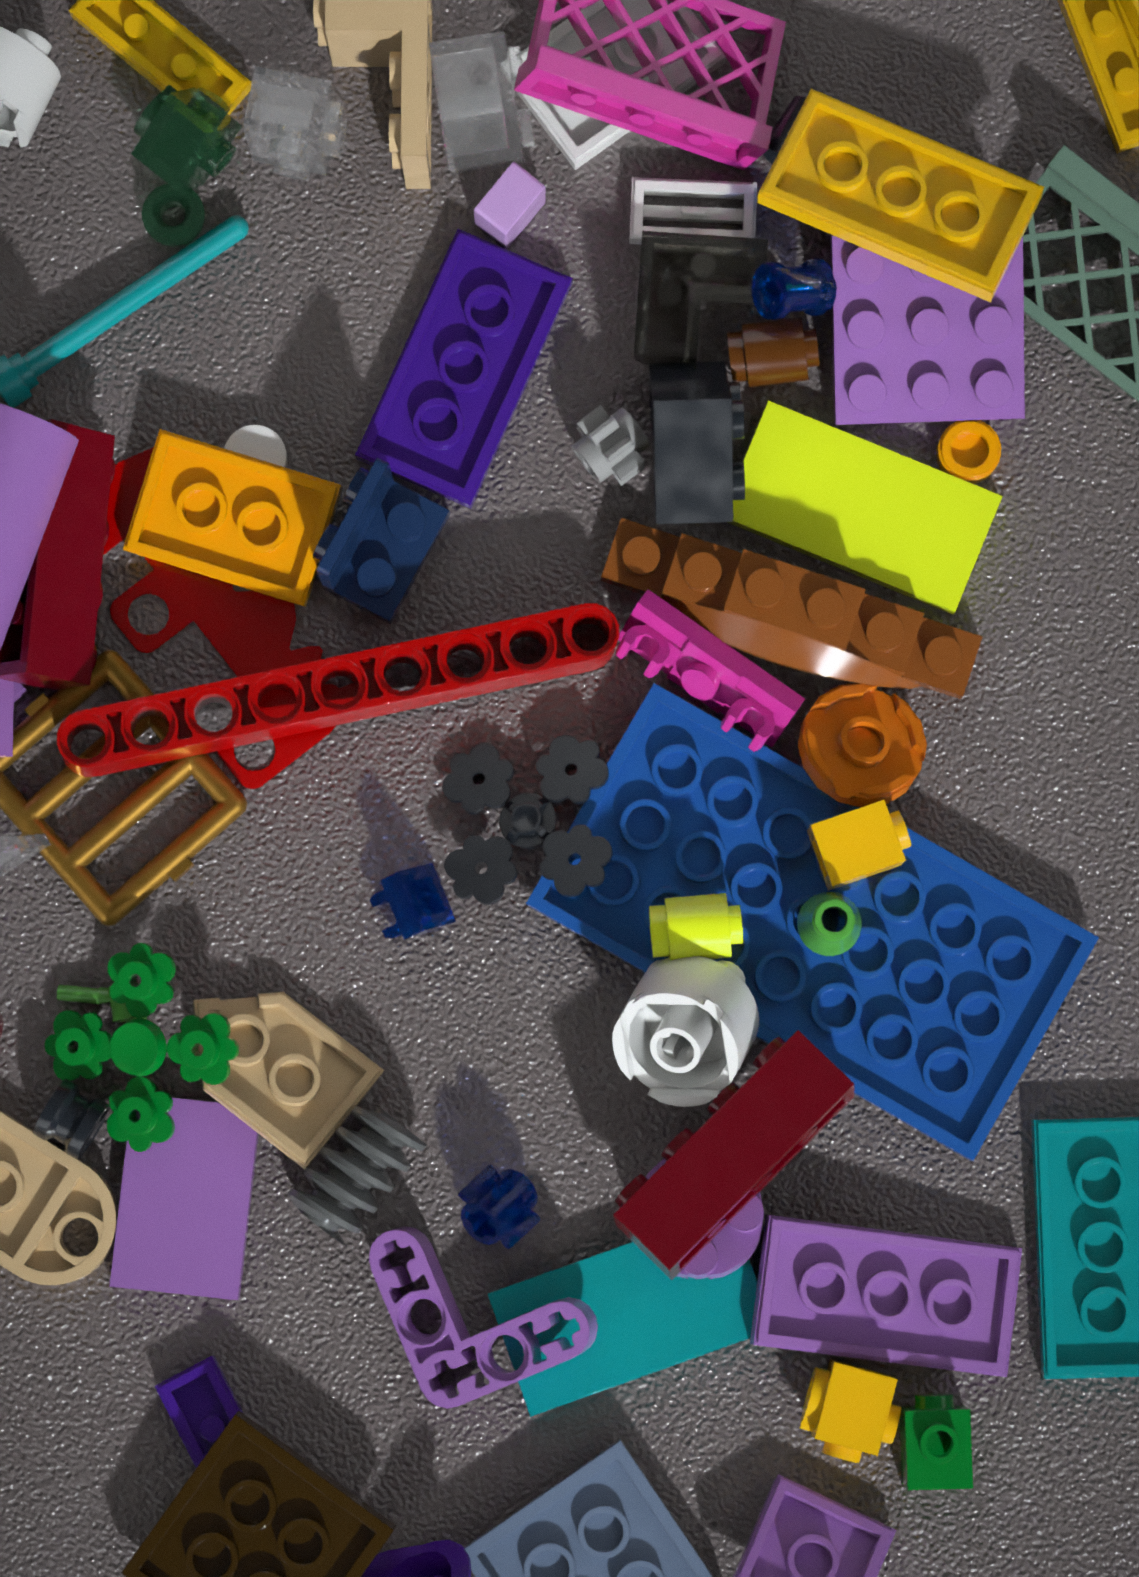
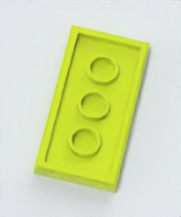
M768 400L743 461L745 500H733V522L727 523L954 615L1003 496Z

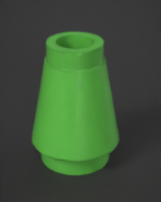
M823 892L808 899L802 906L797 920L798 933L802 942L811 951L823 956H836L848 951L857 942L862 927L861 916L856 905L848 897L836 892ZM836 909L838 916L845 919V925L841 931L830 932L824 928L821 917L825 910Z

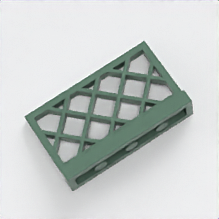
M1063 145L1036 183L1044 186L1042 196L1050 188L1070 204L1073 229L1036 233L1033 214L1028 224V234L1023 235V244L1030 243L1033 279H1025L1023 281L1024 288H1035L1036 304L1024 295V313L1139 403V345L1136 319H1139V310L1135 311L1131 281V275L1139 274V265L1130 266L1128 250H1130L1139 258V203ZM1079 211L1098 226L1080 228ZM1108 233L1120 243L1122 268L1085 272L1081 236ZM1074 237L1078 273L1040 277L1037 242ZM1123 276L1127 312L1090 316L1086 280ZM1079 281L1083 317L1055 320L1044 311L1042 286ZM1128 320L1132 356L1105 359L1094 350L1092 324ZM1084 326L1085 342L1067 328ZM1133 364L1135 382L1115 366Z

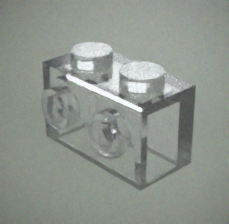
M504 31L430 42V55L449 172L455 175L510 166L513 161L518 165L525 164L524 148L535 146L530 108L518 110L516 93L514 91L518 68L523 64L520 45L508 47V40Z
M255 66L243 123V131L253 162L273 165L275 173L292 179L306 180L310 178V173L327 175L330 157L340 158L342 155L347 121L342 120L343 103L335 101L331 80Z

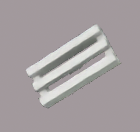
M632 177L629 244L754 249L757 182ZM644 196L744 200L743 209L644 205ZM643 220L743 224V230L643 226Z

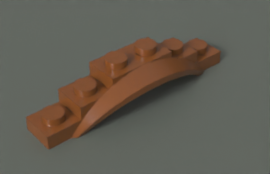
M624 518L620 519L601 576V581L639 593L641 596L647 590H650L730 647L795 670L866 685L897 689L924 687L961 699L964 696L983 637L923 617V612L866 594V589L804 568L743 549L741 553L683 533L679 537Z

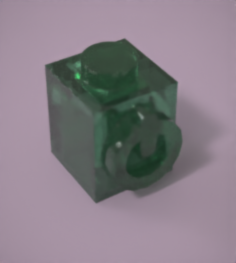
M168 85L147 105L137 120L134 133L141 139L131 154L179 193L203 186L210 175L215 177L224 170L236 152V147L231 143L242 128V125L227 114L230 110L229 106L215 93L205 88L196 89L195 87L177 91L174 87Z

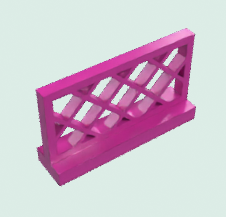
M539 0L527 59L518 68L514 91L741 170L746 169L769 149L773 127L766 125L786 25L785 21L728 0H668L672 2L670 4H667L666 0H648L654 12L633 22L620 0H602L620 30L598 40L581 10L599 0H578L576 2L575 0ZM556 2H558L562 9L554 12ZM683 7L699 11L711 33L691 43L673 12ZM566 17L585 47L573 54L547 46L551 25ZM659 20L677 51L656 61L639 30ZM740 27L765 35L761 57L749 63L745 60L730 34ZM625 38L642 69L631 75L616 70L604 48ZM717 41L734 71L713 81L696 51ZM590 56L593 61L587 60L585 58ZM682 58L700 89L689 95L673 90L661 69ZM759 68L756 78L752 71ZM648 76L651 82L643 80V78ZM739 79L752 100L749 117L731 111L718 89ZM703 97H705L708 102L703 101V100H700V99L703 98Z

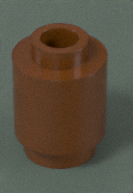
M802 317L742 324V331L727 332L732 382L748 381L749 387L806 381L809 380L808 367L820 366L816 328L803 330Z

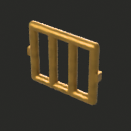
M106 650L97 656L91 675V685L60 689L50 698L43 693L24 709L29 716L13 729V757L0 758V808L98 921L105 926H113L170 877L177 882L195 865L190 859L245 812L247 800L207 753L172 760L163 765L72 846L68 847L44 819L93 777L78 775L66 766L27 800L3 772L108 680L126 701L155 695L118 652ZM148 716L141 719L136 725L134 738H139L145 731L151 728L163 740L169 731V724L160 717ZM102 735L78 757L87 759L97 756L103 750L105 736ZM192 775L213 798L216 804L110 895L86 866Z

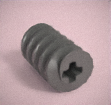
M377 1105L375 1111L358 1106L353 1108L351 1112L361 1127L358 1132L341 1126L338 1127L335 1133L345 1147L343 1152L326 1147L321 1149L320 1155L329 1168L327 1173L308 1167L303 1172L313 1188L310 1194L291 1188L287 1193L294 1206L302 1214L346 1247L347 1245L338 1230L341 1228L358 1234L363 1229V1225L354 1209L359 1208L375 1213L380 1207L370 1189L374 1187L391 1192L395 1188V1184L386 1168L391 1167L407 1172L412 1166L402 1150L403 1146L423 1151L427 1146L420 1138Z

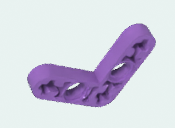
M407 1226L394 1228L378 1236L370 1247L369 1263L371 1271L420 1389L427 1400L438 1407L447 1409L458 1407L570 1360L589 1349L596 1339L598 1331L596 1315L589 1305L580 1299L571 1297L555 1300L470 1337L432 1244L425 1234L416 1228ZM394 1240L400 1248L410 1246L414 1252L415 1258L407 1262V1269L412 1281L414 1282L425 1277L429 1286L413 1290L402 1297L399 1287L408 1285L411 1281L403 1266L392 1267L389 1263L388 1256L396 1251ZM419 1299L431 1300L441 1311V1326L435 1334H423L412 1323L411 1310ZM560 1311L565 1320L573 1318L577 1320L580 1330L572 1335L574 1345L571 1346L566 1337H560L540 1347L536 1334L559 1323L557 1312ZM527 1322L533 1323V1331L528 1327ZM509 1335L519 1340L524 1350V1360L519 1369L514 1371L505 1370L496 1363L492 1350L497 1337ZM471 1346L475 1347L476 1355L470 1349ZM541 1351L546 1355L547 1359H541ZM477 1359V1364L481 1371L457 1383L459 1394H457L456 1389L452 1385L442 1387L438 1375L446 1370L444 1360H446L450 1369H454ZM484 1376L489 1380L488 1384L484 1383Z

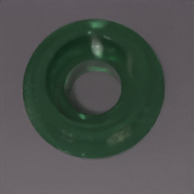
M167 183L155 188L145 199L142 207V221L148 234L158 243L172 247L182 246L194 240L201 232L205 222V209L200 197L193 189L179 183ZM171 207H180L186 213L185 218L179 225H167L163 222V215L166 210Z

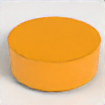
M981 420L956 421L943 432L936 449L937 463L941 471L972 484H977L987 479L995 470L1001 457V443L997 433L991 426Z

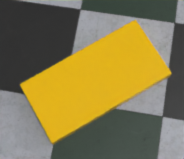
M811 88L758 192L757 203L991 303L1041 200L1044 186Z

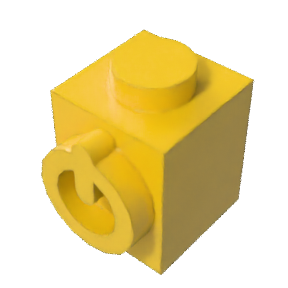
M830 1359L827 1370L814 1368L804 1401L799 1429L810 1431L814 1439L825 1441L822 1449L823 1454L855 1463H860L862 1452L878 1456L881 1442L892 1444L898 1428L901 1406L892 1404L898 1379L887 1374Z

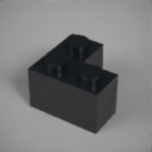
M725 361L649 364L650 425L653 442V485L656 524L733 522V500H745L744 462H733L732 439H744V404L740 397L739 381H728Z

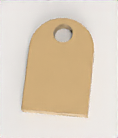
M0 1110V1265L20 1278L40 1285H60L77 1281L97 1269L107 1258L114 1246L118 1218V1205L114 1193L104 1177L90 1165L66 1154L64 1149L50 1140H43L33 1134L32 1129ZM77 1218L89 1220L94 1224L98 1232L97 1245L86 1256L72 1254L67 1250L63 1242L65 1227Z

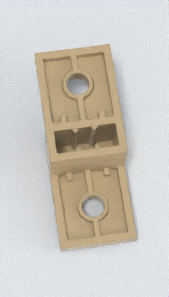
M313 0L314 27L317 28L318 46L329 47L333 67H389L390 90H392L393 108H401V114H389V152H392V169H403L406 189H431L432 0Z

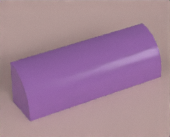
M1 403L0 650L79 441L74 435L50 422Z

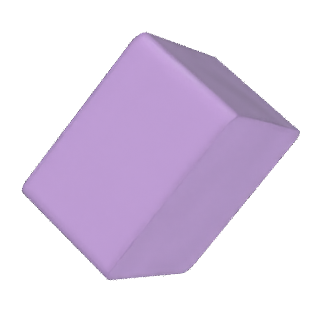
M513 161L475 207V225L505 249L509 248L545 204L546 186Z

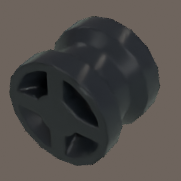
M65 1079L55 1090L34 1127L33 1134L43 1140L54 1138L64 1144L66 1154L79 1160L101 1129L110 1111V1105L99 1098L94 1100L85 1098L80 1095L78 1085Z

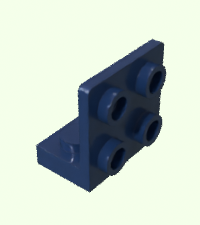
M377 457L370 471L361 467L353 477L343 500L349 504L347 514L339 527L333 524L328 525L315 548L313 558L319 561L316 571L324 590L391 624L447 522L450 510L395 482L390 464Z

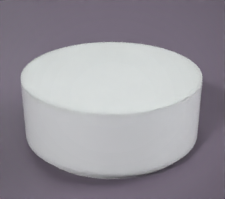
M261 425L242 427L235 431L225 444L224 449L287 468L288 456L284 443L279 435L268 427Z

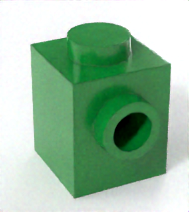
M954 1394L915 1395V1407H901L902 1486L907 1490L973 1489L970 1409L964 1405H954Z

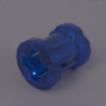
M812 258L799 266L785 267L782 263L778 262L761 264L755 271L752 279L751 292L753 303L758 313L763 318L777 320L784 318L789 312L804 311L811 316L823 315L833 307L836 299L837 285L831 266L825 260Z

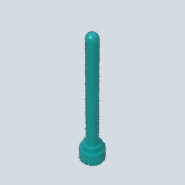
M238 215L229 217L23 357L18 352L10 358H7L4 354L1 355L0 396L10 407L16 408L32 397L30 390L39 384L37 377L245 238L249 231L248 222Z

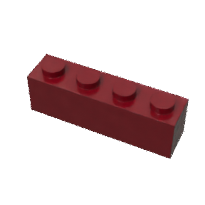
M49 419L45 421L74 435L79 441L0 650V679L51 690H60L91 685V675L96 664L95 634L98 608L103 598L101 573L104 546L109 536L107 513L110 485L115 475V461L113 459L115 435Z
M799 1030L786 1042L780 1036L771 1041L753 1062V1065L758 1070L741 1087L734 1082L726 1086L707 1108V1111L712 1116L695 1133L689 1128L681 1131L661 1154V1157L666 1162L649 1179L643 1174L635 1177L615 1199V1203L620 1207L613 1214L616 1226L671 1280L854 1098L855 1084Z

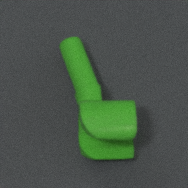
M59 984L57 988V1000L99 1005L110 1003L113 1023L128 1022L129 1020L136 1019V1017H133L128 1012L125 1003L119 1004L111 999L110 987L91 988Z

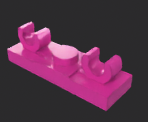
M647 590L638 601L619 633L618 641H620V644L616 649L617 657L623 659L630 650H633L650 662L643 673L647 678L656 676L661 670L668 675L667 678L686 690L691 696L699 699L717 713H723L725 715L721 721V729L727 733L734 723L742 726L754 735L748 746L753 752L761 749L765 743L773 747L805 700L804 697L722 642L650 590Z

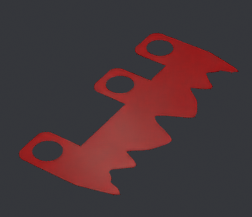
M154 447L115 464V475L110 485L107 513L109 536L104 546L103 555L127 537ZM147 557L144 558L154 570L117 597L110 607V615L113 621L134 648L142 653L155 651L194 621L237 677L320 660L323 652L320 646L290 649L296 624L294 603L253 590L236 592L233 590V584ZM145 594L160 597L165 601L169 610V619L165 627L151 635L137 632L131 626L128 618V611L132 602ZM355 683L341 688L332 684H324L322 689L323 696L334 704H346L352 701L358 692ZM272 690L261 698L259 707L265 715L272 718H281L293 710L296 702L289 692ZM336 726L272 739L275 745V756L266 768L258 771L242 767L235 758L234 747L219 750L217 754L242 786L248 789H257L329 735Z

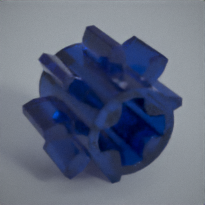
M490 1164L458 1193V1196L467 1203L461 1210V1220L466 1231L475 1240L486 1245H492L501 1240L506 1249H510L541 1219L536 1212L532 1211L538 1201L534 1185L524 1174L514 1169H506L498 1174L494 1166Z

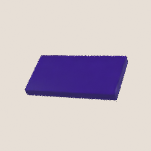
M457 229L357 449L356 459L373 466L378 457L390 464L392 475L471 509L571 288L573 278Z

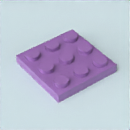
M830 234L833 412L835 425L1025 419L1023 237L990 303Z

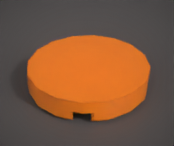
M860 683L838 685L818 697L801 723L798 749L803 769L818 789L837 802L857 807H864L881 800H885V803L888 804L905 794L921 771L927 748L922 723L909 704L893 693L890 697L885 692L876 690L878 686Z

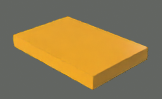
M159 429L123 550L306 607L319 562L313 558V554L322 534L328 525L332 524L343 486Z

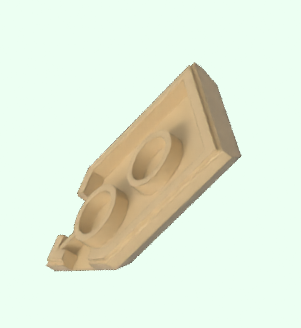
M285 992L258 994L257 997L220 1000V998L193 1000L194 1015L199 1016L201 1019L210 1013H219L225 1016L231 1028L229 1037L235 1039L239 1045L238 1056L234 1060L229 1061L230 1074L223 1083L217 1085H210L202 1080L203 1091L304 1170L312 1163L321 1149L333 1137L338 1127L350 1116L353 1108L358 1106L384 1072L381 1067ZM200 1044L199 1051L202 1054L203 1046Z

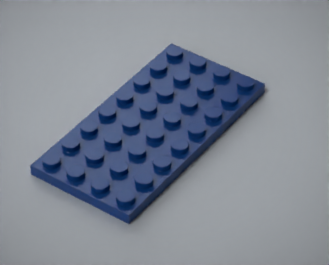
M653 683L606 764L609 769L608 781L601 788L591 790L590 798L583 804L567 831L569 833L574 826L579 824L586 825L591 830L593 836L603 837L610 843L613 855L610 862L602 867L605 871L604 882L598 887L586 885L583 892L578 896L565 897L555 888L554 880H547L541 876L526 905L646 973L650 965L655 961L669 958V956L653 958L649 906L664 905V898L726 893L728 906L740 905L743 944H731V958L712 960L717 962L723 960L730 961L743 971L745 984L755 999L759 1013V1028L756 1038L769 1044L780 1036L786 1042L799 1030L855 1084V1095L964 1158L974 1161L1099 937L909 828L907 830L911 847L903 849L906 861L901 866L828 891L807 829L814 823L861 807L837 802L818 789L802 767L763 745L761 749L753 752L748 748L752 738L734 728H731L726 733L721 729L720 720ZM575 859L572 865H577L581 859ZM823 892H836L848 897L856 905L861 916L862 927L857 942L848 951L836 956H823L811 951L802 942L798 933L797 920L802 906L808 899ZM836 909L825 910L821 917L824 928L830 932L841 931L845 925V919L838 916Z

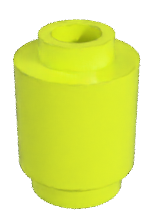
M726 893L664 898V905L649 906L653 958L669 956L670 960L702 956L709 959L731 958V944H743L740 905L728 906Z

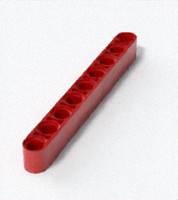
M584 603L84 709L70 714L60 724L57 732V746L65 764L74 773L84 777H98L594 671L605 666L612 658L619 639V624L615 615L607 607L597 603ZM582 624L596 625L604 632L606 644L596 651H586L575 644L572 631ZM531 637L542 644L545 656L534 664H523L512 656L509 650L510 645L518 638ZM459 650H469L480 657L483 668L477 675L462 678L455 675L447 665L448 658ZM398 663L412 665L421 676L419 683L408 691L393 689L384 678L386 671L391 666ZM336 676H344L351 679L358 688L356 697L346 704L329 702L322 693L323 686L329 679ZM284 690L294 697L296 703L288 715L281 718H272L260 710L259 703L261 698L269 691ZM210 703L226 705L232 711L230 723L219 731L202 729L197 724L196 718L199 711L205 705ZM148 716L160 717L169 724V731L166 737L155 745H145L134 738L136 725L141 719ZM90 729L101 732L105 736V745L97 756L82 759L71 752V743L79 732Z

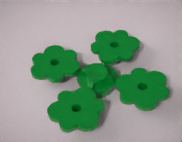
M147 943L135 944L131 948L130 953H116L108 962V974L114 981L110 987V997L116 1003H125L128 1012L133 1017H136V1019L124 1023L111 1035L107 1031L102 1030V1019L96 1013H86L81 1016L73 1010L62 1011L54 1019L53 1030L55 1034L49 1035L44 1043L47 1054L55 1057L53 1061L54 1072L63 1081L65 1079L73 1081L80 1076L89 1080L95 1079L102 1073L101 1062L108 1061L110 1058H112L114 1064L121 1071L138 1076L132 1078L127 1083L125 1090H118L111 1094L109 1105L114 1112L107 1120L109 1135L119 1142L129 1141L130 1147L137 1152L148 1150L152 1142L161 1143L168 1141L174 1134L175 1123L168 1113L173 1106L171 1095L165 1091L157 1092L154 1082L150 1078L145 1077L159 1069L165 1059L166 1052L173 1062L181 1064L180 1074L185 1081L196 1082L202 1079L210 1085L221 1084L228 1078L230 1074L229 1061L234 1060L239 1054L237 1041L229 1037L230 1023L222 1014L210 1013L202 1019L197 1015L184 1017L180 1023L181 1032L172 1035L167 1044L161 1029L152 1021L144 1019L155 1012L157 1004H166L171 1001L174 992L171 984L168 982L173 979L176 971L175 962L171 956L166 953H153L152 947ZM138 975H139L140 978H141V983H140V985L137 983V977H138ZM76 1042L78 1043V1050L75 1049ZM200 1044L203 1046L202 1054L199 1051ZM137 1110H138L139 1113H140V1119H139V1120H138V1118H137V1116H136Z

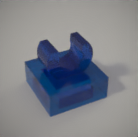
M433 863L401 870L380 880L384 890L376 892L370 899L372 907L389 903L397 921L393 926L382 930L385 938L403 936L405 940L437 931L456 922Z

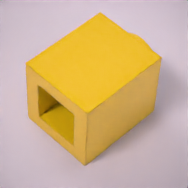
M885 800L814 823L807 829L828 891L901 866L906 861L903 849L911 847L909 833L900 811L889 813Z

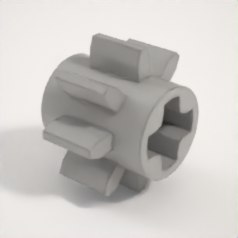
M599 405L576 423L578 425L576 429L582 438L571 445L572 450L584 468L599 484L613 475L622 486L645 468V461L640 456V453L650 446V442L638 423L623 407L609 417L604 408Z

